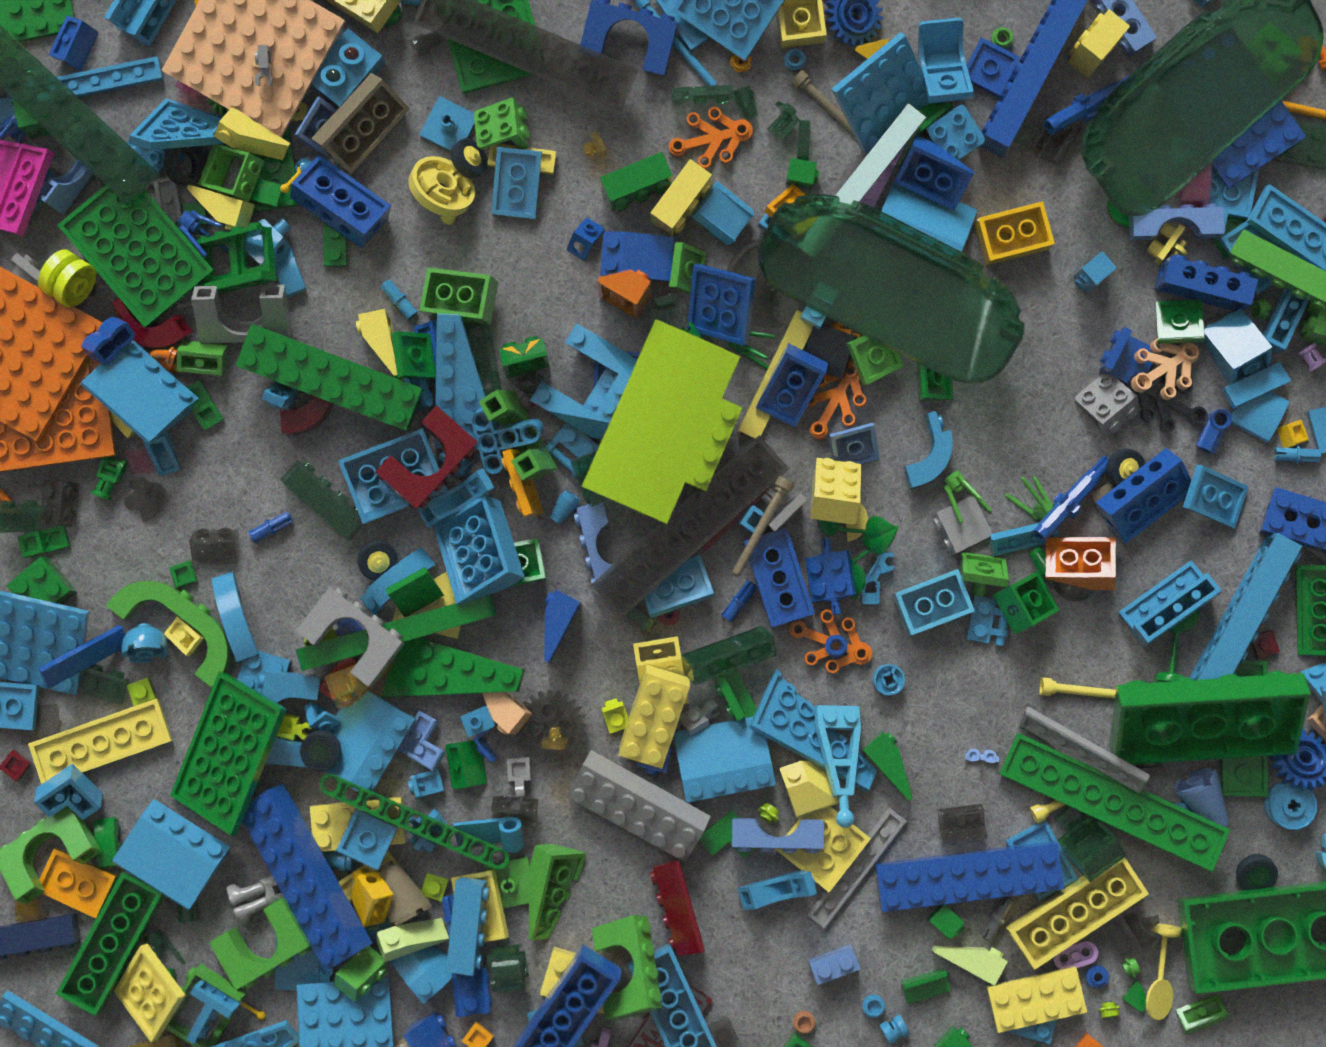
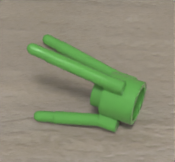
M959 470L944 480L947 484L944 490L949 496L959 523H963V519L953 491L958 494L966 489L989 513L992 511Z
M1021 477V481L1037 501L1033 506L1035 511L1008 493L1005 494V497L1030 514L1035 521L1037 519L1042 520L1053 508V503L1048 498L1037 477H1033V481L1043 499L1039 497L1025 477Z

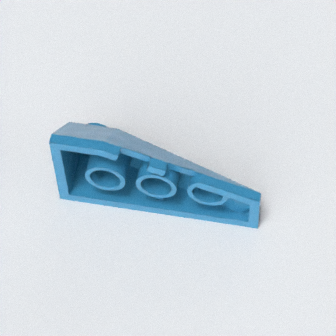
M386 917L385 922L376 924L368 930V933L376 943L377 932L391 928L388 917ZM434 945L390 960L391 964L423 1004L452 979V973L446 972L448 954Z

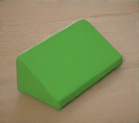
M1218 994L1176 1010L1185 1035L1228 1019V1012Z

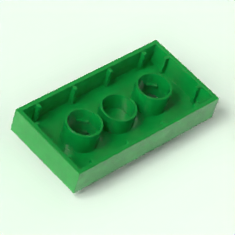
M1272 671L1263 676L1239 677L1235 674H1226L1217 679L1193 680L1188 677H1180L1171 682L1146 683L1142 680H1134L1125 685H1116L1109 740L1110 751L1131 765L1297 754L1310 699V691L1304 673L1286 674L1282 671Z
M1326 881L1177 898L1189 990L1195 994L1326 979V942L1319 944L1311 936L1313 922L1318 917L1326 915ZM1235 926L1243 932L1244 942L1238 952L1228 955V953H1225L1220 948V936L1225 929Z

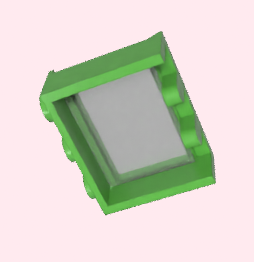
M201 963L196 968L192 967L186 975L185 979L188 981L184 987H180L185 997L165 1028L194 1047H212L216 1045L234 1014L228 1019L219 1013L214 1021H210L209 1026L211 1029L204 1039L200 1037L192 1044L186 1038L205 1005L204 1002L190 994L193 987L203 979L238 1002H242L248 992L241 988L235 990L230 981L204 966V963Z

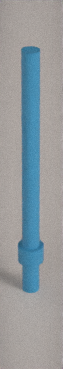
M634 0L639 10L642 8L653 11V16L661 18L650 6L651 2L649 0ZM675 36L673 46L710 89L714 88L718 83L681 40Z

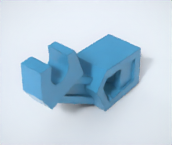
M894 552L883 553L875 557L876 561L865 577V584L872 581L875 583V593H865L864 587L860 594L861 605L879 604L880 582L877 578L880 574L894 570V565L888 566L885 563L886 558H894Z

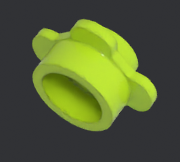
M764 803L763 806L757 809V812L760 814L759 817L766 823H776L779 820L778 815L780 812L772 805Z

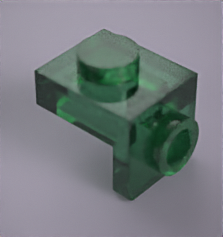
M778 101L775 105L781 114L767 130L772 136L783 139L792 132V129L800 119L795 114L797 112L790 103L784 104Z

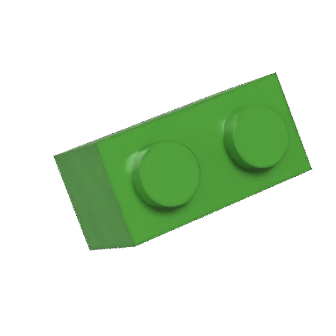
M182 340L177 349L178 372L222 376L227 367V345Z
M368 946L354 955L336 972L334 986L355 1002L360 996L364 997L367 995L376 981L380 982L385 977L387 962L383 961L382 955Z

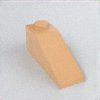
M509 692L482 693L490 714L497 723L496 728L505 735H516L532 716V713Z

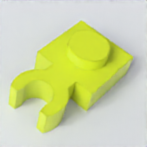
M285 713L277 737L294 740L299 735L304 740L309 735L305 733L304 729L312 728L309 727L308 722L299 723V716Z

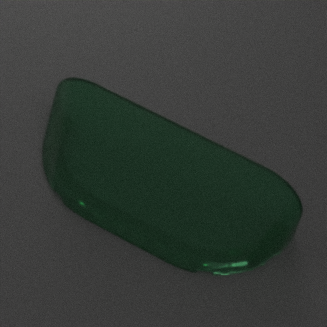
M1225 0L1222 2V8L1211 14L1207 10L1188 23L1107 96L1098 107L1100 114L1095 121L1090 120L1085 129L1081 145V156L1088 173L1118 211L1130 216H1141L1160 208L1308 76L1320 56L1323 45V26L1311 0Z
M826 194L798 196L794 202H784L774 212L759 245L758 261L767 281L785 296L951 380L962 383H981L996 377L1004 370L1022 341L1024 322L1020 321L1021 309L1016 299L997 276L990 278L982 272L984 266L963 252L869 205L855 200L852 201L851 205L839 202V196Z

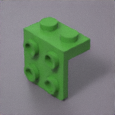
M512 97L476 110L474 112L477 146L480 149H485L512 140L520 149L529 148L528 138H530V132L526 126V119H528L526 109L523 106L521 107Z

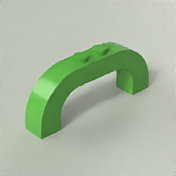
M139 581L123 587L110 599L106 607L124 620H129L135 611L148 601L156 600L161 602L198 630L206 640L207 656L195 675L210 687H213L218 672L228 673L232 660V649L223 625L210 614L212 611L203 603H200V605L196 604L193 601L194 596L183 589L181 592L171 585L156 581Z

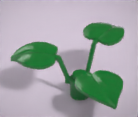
M879 516L870 517L865 529L844 528L840 526L841 523L817 519L820 530L828 536L834 535L837 530L864 534L862 541L868 549L851 561L856 595L849 597L857 599L864 590L866 579L863 569L856 562L870 552L875 554L885 553L891 546L899 527Z

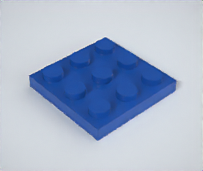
M701 264L693 265L688 323L692 322L700 334L743 346L749 344L756 279Z

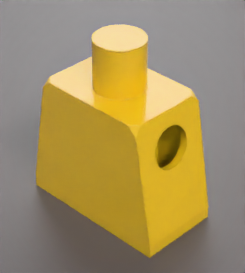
M362 868L355 870L352 874L355 882L351 892V899L363 927L385 922L393 898L392 891L379 872L366 873Z

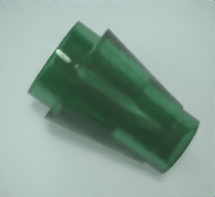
M745 86L733 91L735 96L733 99L745 120L757 117L754 90H751L750 86Z

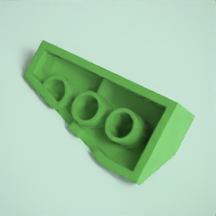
M555 844L535 845L530 864L529 939L531 941L549 939L561 915L558 908L564 899H569L571 893L567 890L572 880L578 881L586 856L585 852Z

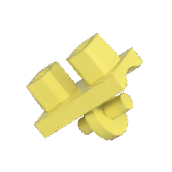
M1165 223L1158 234L1168 240L1166 245L1155 239L1153 240L1147 251L1156 258L1154 262L1158 265L1161 264L1169 251L1172 252L1170 256L1182 255L1186 257L1188 252L1184 247L1187 242L1181 240L1179 244L1175 243L1184 231V226L1180 224L1176 227L1170 223Z

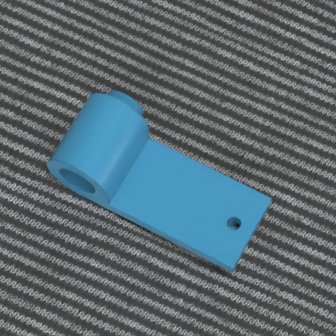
M515 817L456 822L453 824L455 828L489 843L501 842L503 850L509 853H516L524 847L521 821ZM455 834L456 843L459 845L462 841V836Z

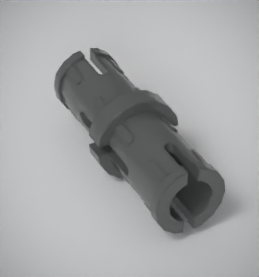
M1008 897L1000 899L994 912H991L989 915L991 918L981 933L983 937L992 942L995 941L994 939L1002 925L1006 924V918L1015 901L1010 900Z

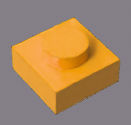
M476 1021L462 1039V1042L468 1047H486L494 1035Z

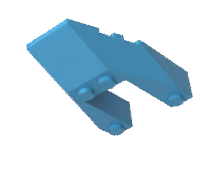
M576 323L565 343L606 369L584 405L579 404L542 381L530 401L588 436L603 439L637 359Z

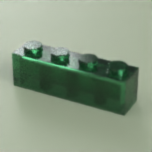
M297 460L282 476L280 481L339 534L350 541L364 525L356 505L354 507L350 506L347 503L349 498L340 490L336 493L331 489L332 483L323 475L319 478L314 473L316 469L309 462L305 461L302 463Z
M761 625L681 654L684 674L696 686L777 656L774 636Z

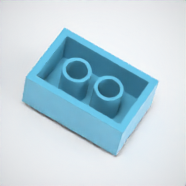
M959 569L892 594L908 636L975 611Z

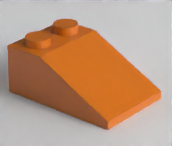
M1049 537L1046 540V579L1090 590H1115V537Z

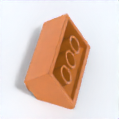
M627 270L599 277L597 280L599 297L638 320L651 298V281L648 280L649 276L640 270H637V272Z

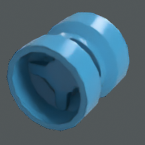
M900 1014L893 1017L892 1021H885L880 1024L890 1045L896 1043L900 1037L906 1038L910 1035Z

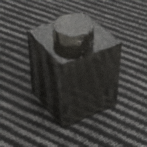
M727 1016L707 1025L717 1047H728L739 1041Z

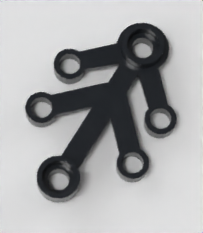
M1137 374L1129 378L1128 389L1138 396L1142 408L1140 413L1141 419L1144 422H1150L1156 417L1155 410L1150 406L1149 395L1155 400L1161 418L1159 427L1162 432L1167 433L1175 428V422L1171 419L1167 406L1187 416L1188 421L1192 425H1200L1207 420L1208 414L1203 407L1190 408L1174 398L1164 400L1160 395L1161 390L1152 386L1143 393L1136 392L1132 389L1131 381ZM1164 374L1152 381V385L1159 382L1165 383ZM1193 383L1188 387V390H1181L1175 385L1176 394L1191 392ZM1146 411L1151 414L1150 419L1146 417ZM1193 413L1198 414V420L1193 418ZM1165 422L1170 424L1169 429L1165 427Z

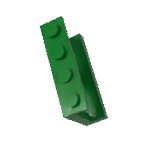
M254 222L249 223L246 228L233 227L230 232L219 231L215 232L214 236L197 237L196 241L207 253L204 259L212 268V248L228 244L231 268L228 274L215 277L212 273L198 286H217L220 295L277 281L271 227L262 226V223ZM262 235L265 262L263 265L248 268L245 240Z

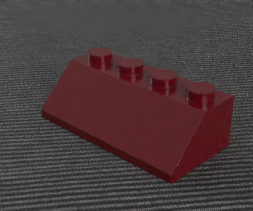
M677 858L653 865L654 871L650 872L653 885L658 884L660 893H657L656 897L659 907L664 906L666 915L662 916L665 928H670L672 937L669 938L672 950H676L678 956L705 952L680 860Z

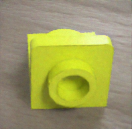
M617 698L604 702L605 707L601 708L609 733L625 729L628 715L623 701L618 702Z

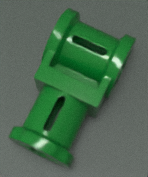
M114 457L102 458L96 475L100 479L96 489L92 490L91 493L111 500L110 494L114 485H119L128 467V460L124 459L121 461Z

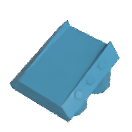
M717 181L691 214V217L699 225L709 230L710 235L715 239L729 245L736 241L735 239L750 218L754 217V210Z

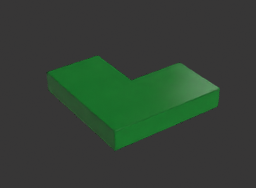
M732 809L707 829L699 839L711 856L728 842L732 844V819L739 818ZM751 847V851L749 852H737L741 855L743 859H745L757 848Z

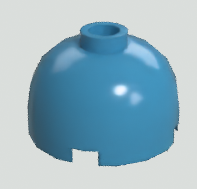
M139 624L128 631L122 640V658L129 657V662L149 663L152 662L149 659L151 657L161 656V660L168 656L165 635L150 624Z

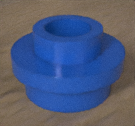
M832 635L825 642V650L832 657H841L847 651V641L840 635ZM833 642L840 644L839 650L835 651L832 649Z
M1093 965L1087 970L1086 981L1091 987L1102 988L1108 983L1109 974L1104 967ZM1096 973L1101 974V979L1099 981L1094 980V975Z

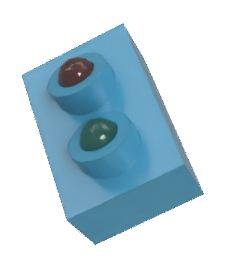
M347 28L330 49L310 87L338 109L370 73L377 75L386 62L379 52Z

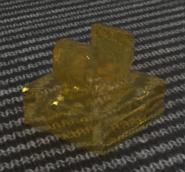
M598 130L590 133L591 142L583 145L586 157L596 152L599 159L607 156V149Z
M561 727L550 728L549 737L542 739V749L565 750L568 748V738H561Z
M36 897L28 904L15 900V921L40 919V897Z

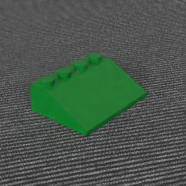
M1326 564L1296 565L1298 655H1326Z

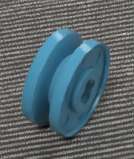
M1283 781L1274 784L1268 790V797L1264 798V809L1267 817L1274 824L1287 829L1299 830L1308 826L1314 820L1317 812V800L1314 793L1308 787L1301 791L1299 785L1292 789L1291 781L1285 784ZM1294 802V806L1289 809L1288 804Z

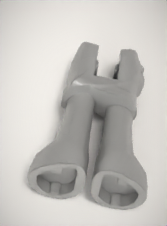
M273 876L261 879L259 883L245 888H239L235 884L227 886V893L232 906L265 892V897L234 908L235 915L241 926H245L250 922L251 915L284 897Z

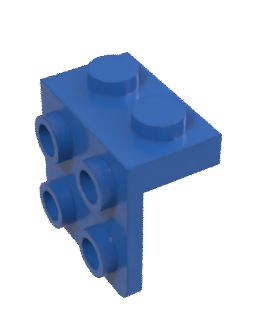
M1123 327L1119 331L1115 330L1110 339L1112 344L1108 351H1104L1100 359L1102 364L1099 370L1111 376L1114 375L1119 381L1128 385V380L1132 375L1137 373L1147 374L1152 365L1148 361L1143 364L1137 363L1134 359L1135 353L1142 348L1151 353L1153 352L1150 349V345L1130 336L1132 330Z

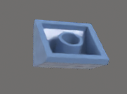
M317 97L295 135L301 143L330 158L311 138L337 110L321 97Z
M873 423L833 433L827 437L833 460L863 464L879 459Z

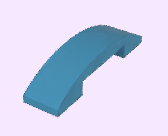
M234 572L212 578L218 611L236 661L241 662L258 656L259 652L254 636L249 629Z

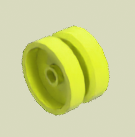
M60 250L54 253L42 267L38 276V287L48 296L54 297L63 306L70 308L72 305L75 307L81 304L92 291L96 282L97 272L95 267L84 260H80V257L69 250Z

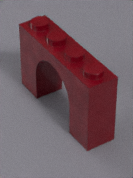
M437 405L424 418L420 426L443 447L445 461L441 469L429 476H418L409 472L390 455L375 471V476L415 511L419 507L423 510L432 500L429 496L434 491L438 493L446 485L447 482L444 481L449 474L454 476L462 467L459 463L464 458L470 459L477 451L475 448L477 441Z

